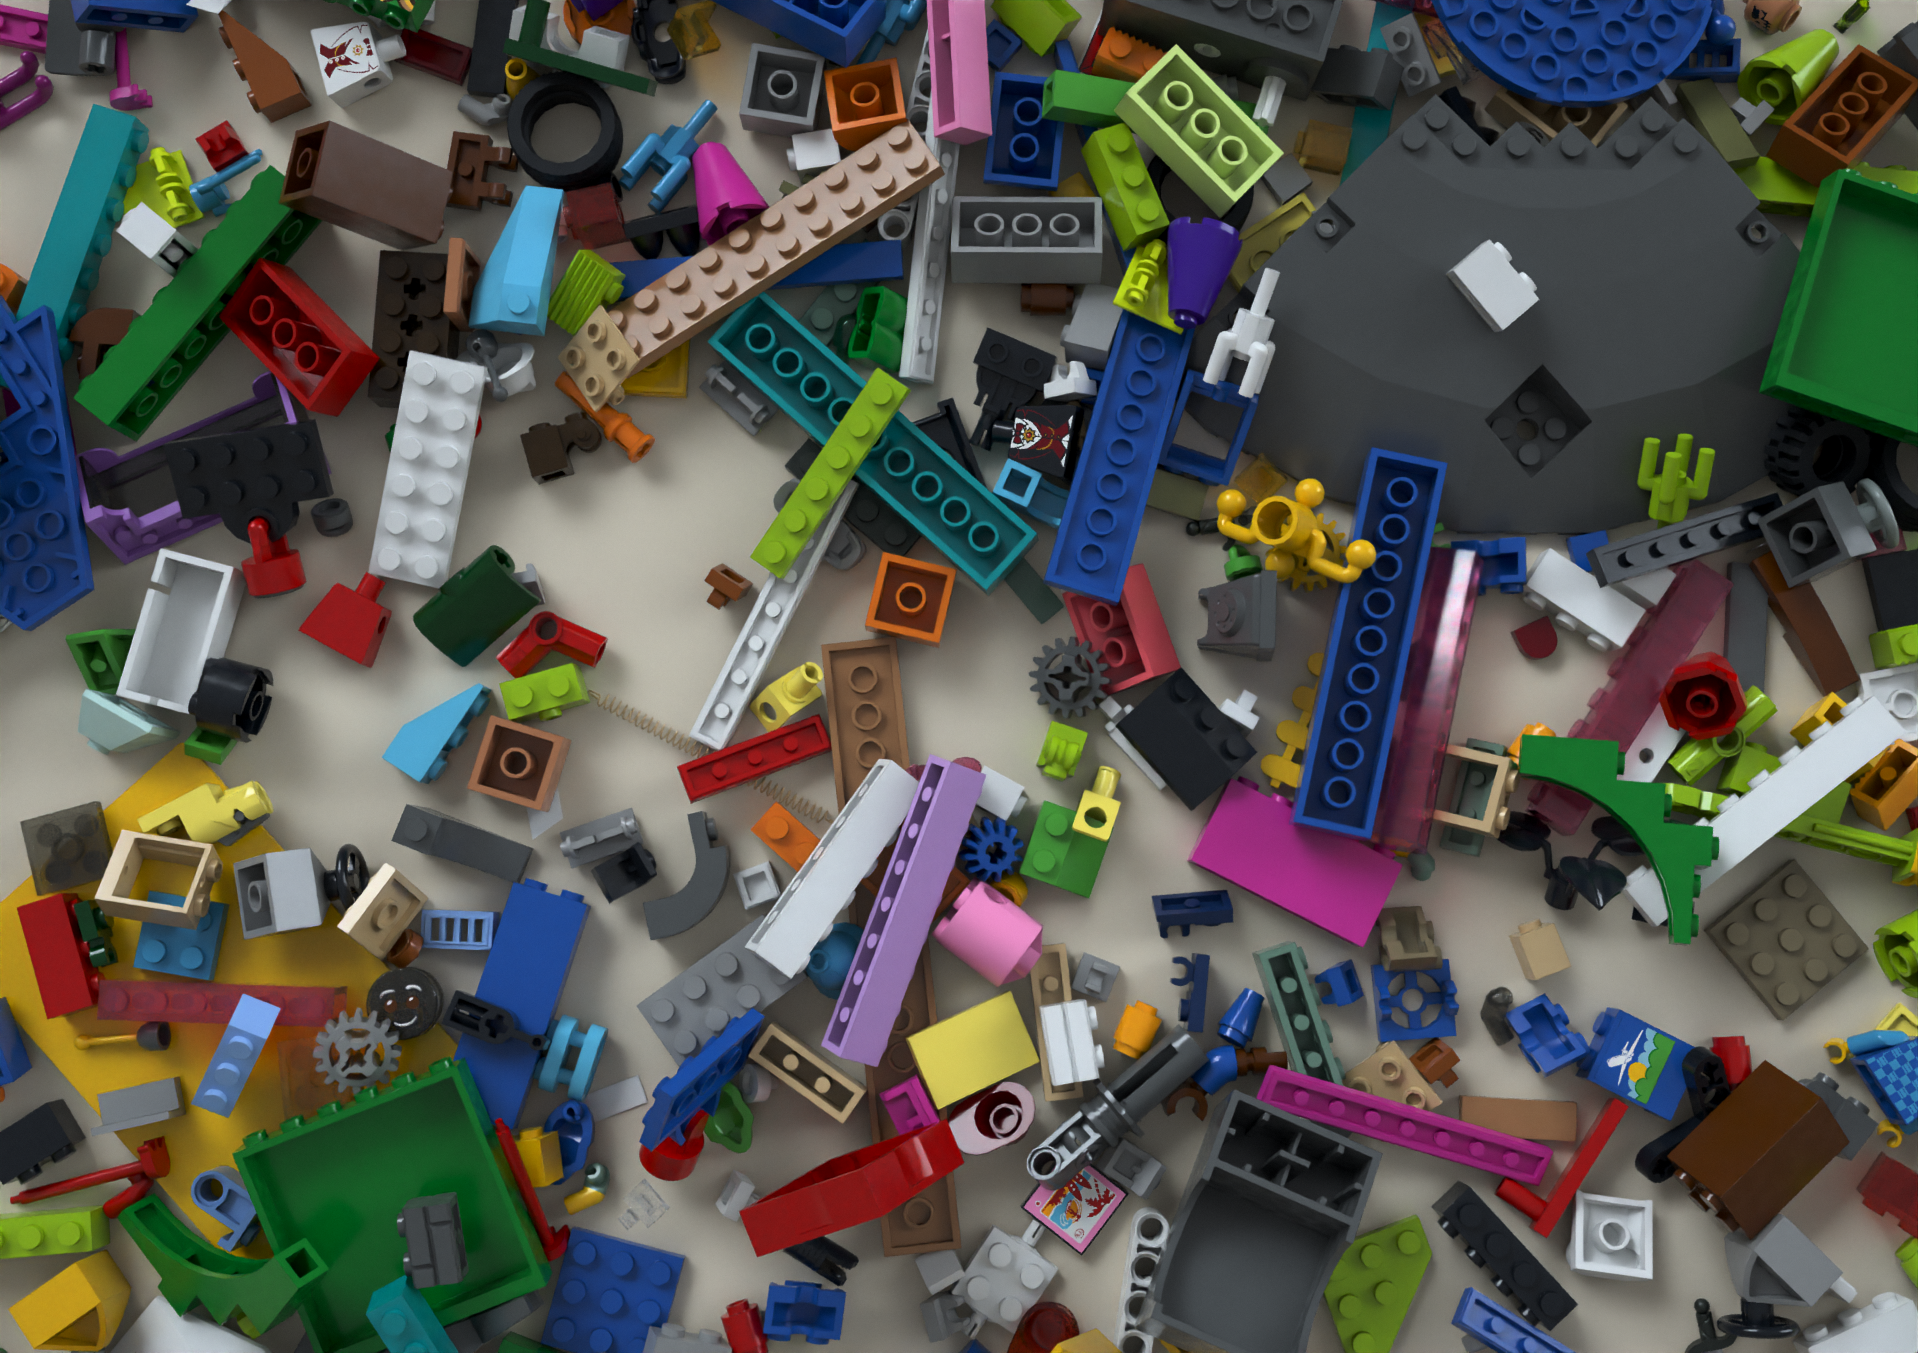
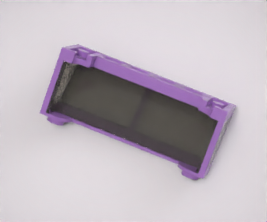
M271 371L259 375L253 381L252 390L256 397L126 454L118 456L114 451L107 448H93L75 456L80 487V501L85 523L125 565L160 550V548L169 546L223 522L220 514L183 519L163 444L176 440L310 420L304 405ZM325 456L328 472L330 475L332 474L328 460Z

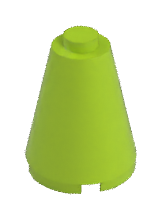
M1815 29L1752 59L1738 77L1737 84L1740 97L1755 107L1765 100L1775 110L1764 122L1773 125H1783L1819 87L1839 54V44L1836 38L1826 30Z

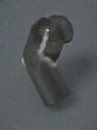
M1503 986L1489 991L1480 1012L1481 1020L1497 1046L1504 1045L1514 1038L1513 1033L1504 1020L1509 1005L1513 1002V995L1508 988Z

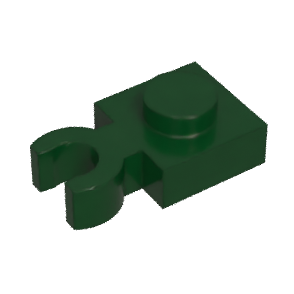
M87 900L74 904L83 941L89 943V955L93 967H105L117 963V953L110 941V937H113L111 927L114 925V918L106 916L96 900Z

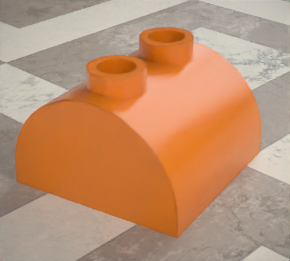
M897 57L824 71L832 132L836 142L842 147L856 152L894 126L907 122Z

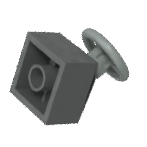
M1864 478L1858 482L1856 493L1859 505L1857 506L1844 481L1816 487L1757 519L1789 588L1815 582L1877 551L1869 533H1872L1876 540L1887 549H1893L1898 545L1899 529L1894 513L1884 493L1874 481Z

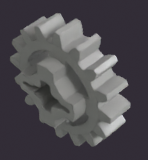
M357 1008L354 1017L349 1018L348 1014L343 1010L339 1014V1023L331 1019L326 1021L325 1029L327 1032H318L316 1042L320 1046H316L313 1051V1057L321 1059L317 1062L316 1072H328L324 1081L326 1085L336 1080L339 1082L338 1092L342 1093L347 1086H352L353 1093L356 1094L360 1091L361 1086L366 1085L368 1088L376 1085V1080L384 1084L389 1082L390 1074L387 1070L397 1071L399 1061L395 1058L401 1056L402 1046L393 1045L399 1040V1032H388L391 1023L389 1018L379 1023L376 1021L378 1011L373 1010L369 1017H363L362 1009ZM333 1042L336 1044L335 1048L340 1052L335 1062L331 1054V1044ZM380 1042L383 1044L385 1053L382 1061L379 1059L380 1055L375 1051ZM366 1046L364 1055L358 1052L355 1055L352 1054L349 1057L351 1048L357 1051L360 1048H364Z

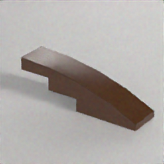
M1772 551L1752 560L1749 567L1768 593V605L1786 630L1783 638L1823 697L1831 692L1837 693L1857 682L1859 677L1845 645L1811 583L1789 588Z

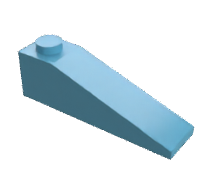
M525 186L473 290L468 325L470 328L545 336L564 197L563 189Z

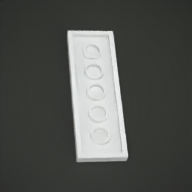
M414 350L409 351L368 573L440 588L447 581L488 367Z

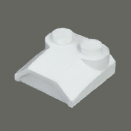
M1577 1190L1573 1196L1571 1241L1566 1248V1259L1570 1266V1271L1585 1276L1621 1281L1652 1280V1200L1638 1201L1588 1194Z

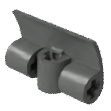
M49 0L45 70L51 74L70 76H107L113 74L116 32L123 31L125 27L75 22L70 0Z

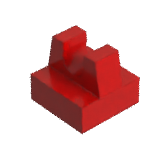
M227 120L195 139L216 172L221 171L249 154L236 131Z

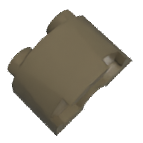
M1422 906L1381 909L1376 920V926L1380 928L1383 946H1378V950L1385 971L1403 972L1442 968L1441 948L1433 944L1432 921H1426Z

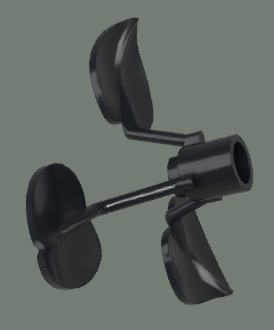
M1511 811L1508 826L1505 830H1500L1499 838L1497 839L1506 846L1519 851H1536L1540 847L1544 850L1546 869L1543 876L1549 879L1544 899L1550 906L1560 910L1573 909L1580 893L1600 911L1612 898L1625 889L1627 882L1625 875L1614 865L1603 860H1596L1604 847L1609 846L1614 852L1622 856L1645 854L1630 833L1612 816L1600 817L1594 820L1591 832L1601 840L1596 843L1588 858L1576 856L1563 857L1556 869L1553 868L1551 844L1545 840L1550 837L1551 829L1540 819L1527 813Z

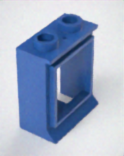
M1188 369L1167 428L1158 463L1162 464L1165 470L1174 474L1181 475L1186 472L1198 476L1199 481L1210 486H1219V484L1228 486L1258 406L1259 394L1254 393L1253 398L1245 397L1238 393L1239 385L1218 380L1217 385L1203 381V373ZM1190 391L1211 397L1219 402H1226L1244 408L1225 460L1172 443Z

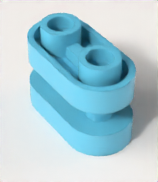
M564 1014L559 1021L554 1019L550 1025L547 1036L551 1040V1045L547 1057L539 1059L534 1079L539 1080V1089L555 1093L560 1083L568 1085L567 1097L584 1102L591 1088L606 1043L608 1028L592 1024L587 1034L578 1031L579 1019ZM572 1046L581 1048L574 1071L565 1068Z

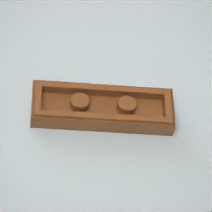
M1459 1095V1120L1522 1139L1576 1142L1577 1102Z

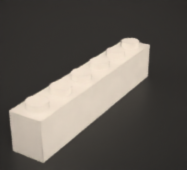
M878 759L748 941L745 948L786 977L792 979L795 974L801 973L811 959L809 953L816 943L822 942L830 934L833 928L832 921L840 909H846L855 898L856 891L854 890L862 878L865 879L870 876L877 867L878 860L876 858L883 848L890 846L897 839L900 833V828L898 827L908 814L919 781L894 761Z

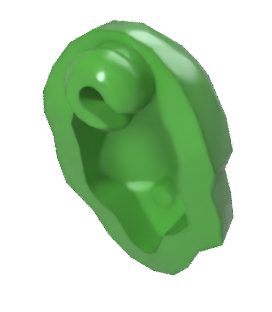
M731 1080L721 1089L715 1115L712 1117L709 1114L704 1132L711 1142L722 1144L727 1149L739 1154L746 1152L751 1147L754 1116L743 1099L742 1091Z

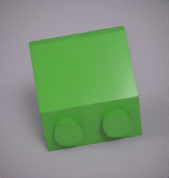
M1044 800L1018 874L1089 898L1110 837L1107 842H1103L1074 831L1072 825L1077 812ZM1087 815L1084 816L1086 823L1093 828H1100L1105 825L1101 821Z

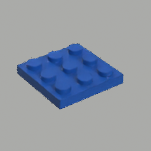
M574 1226L571 1230L540 1344L574 1353H643L649 1326L662 1328L663 1323H668L685 1255Z

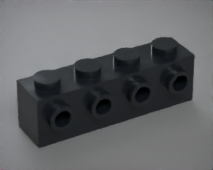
M1458 1180L1431 1206L1441 1217L1437 1221L1440 1227L1452 1239H1455L1457 1236L1460 1237L1468 1246L1464 1250L1465 1254L1480 1269L1485 1265L1493 1273L1494 1277L1490 1281L1505 1297L1508 1298L1512 1294L1521 1304L1517 1310L1531 1325L1536 1326L1539 1323L1551 1331L1578 1305L1470 1186Z

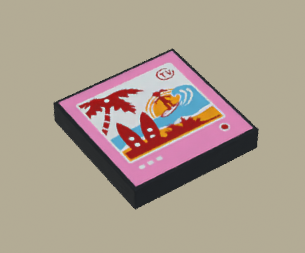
M1056 1161L1052 1163V1165L1049 1167V1169L1046 1171L1044 1175H1048L1053 1172L1056 1166ZM1090 1164L1076 1174L1061 1189L1048 1190L1037 1183L1020 1206L1082 1256L1129 1193L1093 1164Z

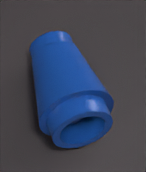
M1244 988L1218 1022L1220 1028L1217 1035L1232 1045L1245 1048L1247 1042H1252L1262 1003L1265 998L1251 989Z

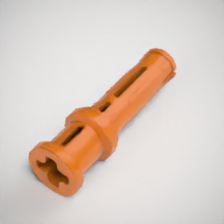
M564 371L555 381V386L599 424L604 430L605 438L609 442L614 441L628 453L627 458L632 463H636L649 452L655 442V438L650 434L645 435L632 423L630 415L624 412L619 413L607 402L598 412H595L569 373Z

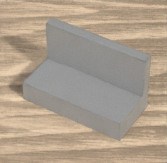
M179 1076L97 1094L103 1125L91 1128V1135L96 1136L185 1115L186 1111Z

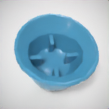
M848 922L833 924L830 934L822 942H817L809 953L811 959L805 968L806 973L819 992L828 998L838 1000L864 932L862 928Z

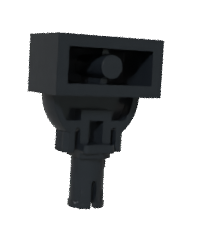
M987 327L973 361L978 366L976 372L978 394L973 404L981 407L986 394L988 397L969 442L979 446L983 434L987 430L981 448L991 452L993 444L992 429L995 421L1004 420L1010 404L1012 407L1007 418L1014 421L1017 407L1026 406L1030 403L1038 391L1044 393V384L1049 382L1052 368L1058 360L1057 356Z

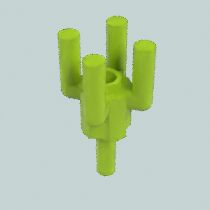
M1678 434L1675 452H1667L1665 455L1662 474H1655L1660 440L1652 437L1645 438L1637 484L1643 490L1652 491L1648 515L1658 520L1657 529L1682 522L1687 515L1689 499L1703 500L1707 496L1715 450L1711 448L1699 449L1694 481L1686 477L1694 438L1690 434Z

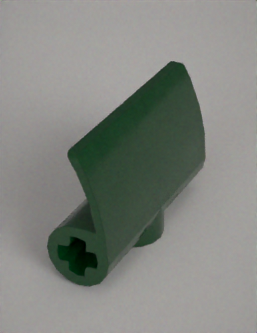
M491 545L466 568L463 567L438 589L439 592L413 615V621L418 630L436 648L458 665L466 667L534 608L541 599L511 576L515 571V564L510 555L501 547Z

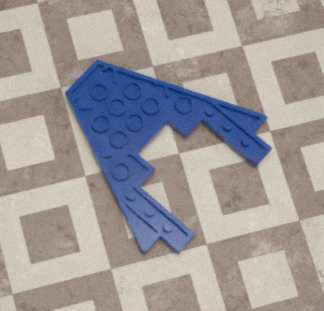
M0 295V374L21 409L0 422V447L9 460L0 466V614L21 629L33 631L95 589L84 514L80 501V487L54 312L50 307L42 305L20 321H17L3 296Z

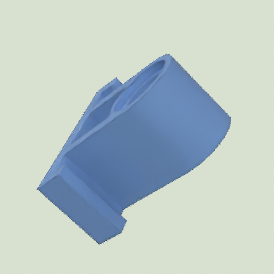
M219 1166L199 1174L194 1179L191 1186L193 1202L200 1209L233 1230V1232L221 1237L217 1244L228 1252H232L243 1245L248 1247L259 1234L261 1226L258 1225L260 1220L240 1172L229 1166ZM213 1178L219 1180L223 1186L221 1197L215 1196L211 1191Z

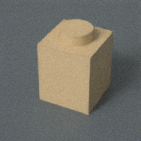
M1539 918L1518 925L1519 932L1509 936L1525 979L1538 980L1572 967L1554 923H1541Z

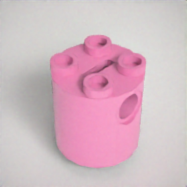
M974 877L931 935L937 939L936 941L998 988L1002 984L1025 978L1042 955V931L1044 925L988 883Z

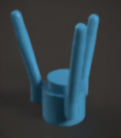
M256 149L216 174L191 184L189 190L198 209L202 213L212 210L216 217L225 214L231 204H225V200L229 199L230 195L224 182L259 163L262 150Z

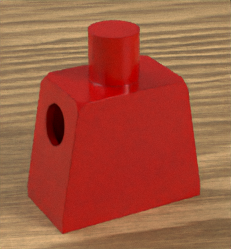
M366 572L355 591L340 583H336L303 622L298 631L357 663L372 668L392 611L376 603L386 582Z

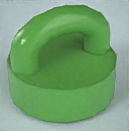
M1242 545L1231 546L1229 549L1230 561L1224 564V571L1228 581L1261 573L1263 567L1259 556L1250 555L1249 551Z

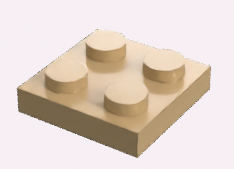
M384 863L380 870L371 877L368 886L356 902L346 910L343 919L337 927L372 955L383 961L403 931L428 900V897L397 869Z

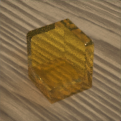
M711 0L678 8L667 28V32L684 60L716 52L721 47V42L708 22L717 7L716 3Z

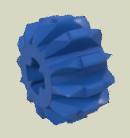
M982 817L980 828L969 824L968 830L972 835L970 838L964 836L961 844L968 848L958 853L961 860L967 861L964 869L969 874L976 873L977 878L983 882L989 876L995 882H1001L1003 870L1009 875L1014 874V868L1011 866L1012 861H1023V857L1015 852L1024 846L1023 840L1015 838L1018 829L1013 825L1006 826V821L1000 817H997L993 823L989 818ZM994 844L997 846L994 853L990 851L988 852L989 855L985 853L989 845L991 847H994Z

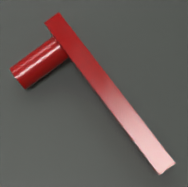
M1608 1098L1545 1200L1508 1177L1502 1179L1494 1195L1532 1219L1528 1227L1547 1238L1629 1106L1616 1098Z

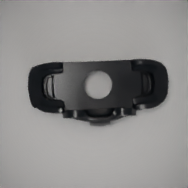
M637 0L638 7L633 8L634 18L631 26L633 42L637 45L641 58L647 62L649 72L658 83H678L686 76L687 58L677 0ZM662 23H670L674 28L673 36L666 42L657 41L655 38V30Z

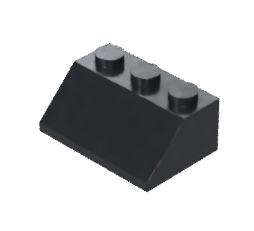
M1181 667L1115 725L1190 811L1201 804L1257 753Z

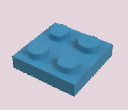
M149 891L147 902L183 907L187 896ZM210 901L208 913L205 917H201L196 930L142 922L133 967L204 980H214L229 904Z

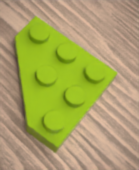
M1412 1215L1356 1236L1353 1244L1345 1251L1335 1267L1323 1296L1344 1353L1390 1352L1432 1256L1431 1248L1417 1215Z

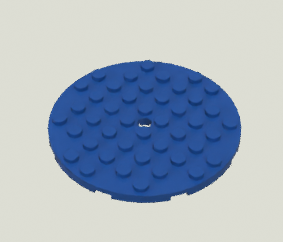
M1432 0L1439 20L1451 40L1461 53L1490 79L1523 97L1545 104L1574 108L1601 107L1620 103L1634 98L1662 82L1695 48L1705 31L1713 8L1710 7L1712 0Z

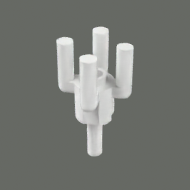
M1265 268L1251 310L1239 308L1233 327L1219 333L1203 381L1217 385L1218 380L1225 381L1232 358L1236 357L1249 362L1238 393L1249 398H1253L1254 393L1260 394L1275 352V344L1268 341L1275 320L1265 315L1280 272Z

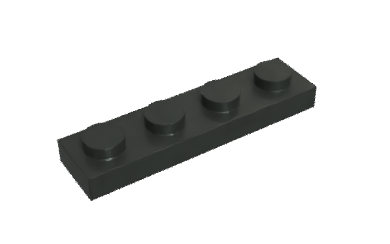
M808 438L785 465L786 470L801 481L822 449ZM853 476L851 480L858 483L859 486L843 518L882 551L904 557L922 536Z

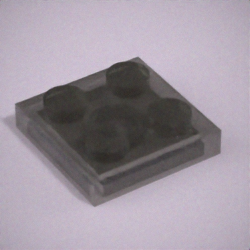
M93 801L20 822L37 896H46L102 880L113 851L101 802Z

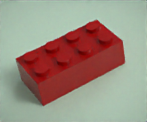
M264 258L258 259L219 316L233 333L309 411L338 417L380 359L290 267Z

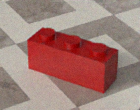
M60 893L17 907L47 1019L69 1016L108 1003L106 998L108 993L107 980L103 973L99 972L98 967H93L89 955V943L83 941L74 904L83 902V900L78 897L77 893Z

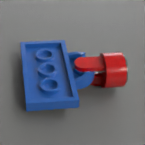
M754 1008L741 1018L734 1017L728 1023L721 1036L718 1038L712 1036L705 1043L699 1055L695 1058L689 1056L681 1064L676 1075L671 1079L666 1076L656 1086L652 1094L655 1102L642 1120L645 1128L639 1141L642 1144L639 1150L640 1161L643 1167L656 1178L666 1181H678L688 1177L693 1172L704 1146L703 1130L708 1121L709 1114L712 1117L715 1115L721 1089L744 1069L749 1057L748 1055L765 1018L764 1015Z

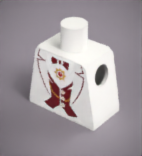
M357 22L310 30L327 96L341 108L391 84L393 77L389 61L406 56V49L399 34L382 39L381 34L369 22Z

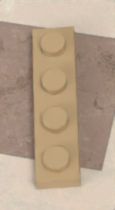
M1066 944L1042 945V955L1030 970L1044 1100L1047 1102L1083 1097L1082 1081L1053 1086L1051 1083L1039 1006L1071 1001L1072 995Z

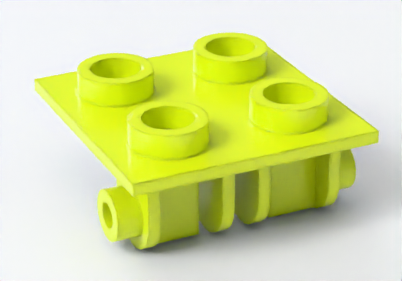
M163 147L152 149L149 161L136 165V180L133 186L128 188L123 201L124 215L143 202L173 228L205 218L191 196L189 186L193 182L182 151L178 150L168 153Z
M1154 239L1145 248L1138 245L1112 304L1182 334L1184 328L1175 325L1174 320L1168 315V258H1166V244L1160 239Z

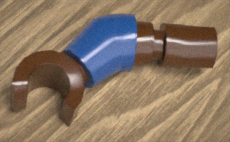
M1233 1045L1216 1047L1206 1053L1209 1061L1191 1076L1193 1081L1191 1083L1189 1081L1182 1083L1161 1104L1165 1114L1170 1116L1176 1113V1104L1181 1098L1186 1096L1193 1097L1195 1102L1192 1111L1203 1121L1208 1110L1205 1098L1208 1093L1213 1096L1228 1082L1236 1081L1237 1077L1247 1076L1248 1071H1252L1254 1076L1266 1075L1269 1065L1288 1070L1286 1051L1267 1053L1265 1047H1252L1250 1052H1246L1244 1048L1234 1049Z

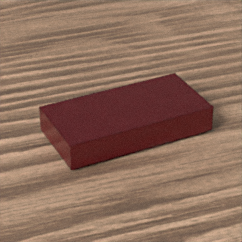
M405 28L403 29L400 37L406 49V56L395 59V62L463 86L470 69L473 48L421 29L417 33Z

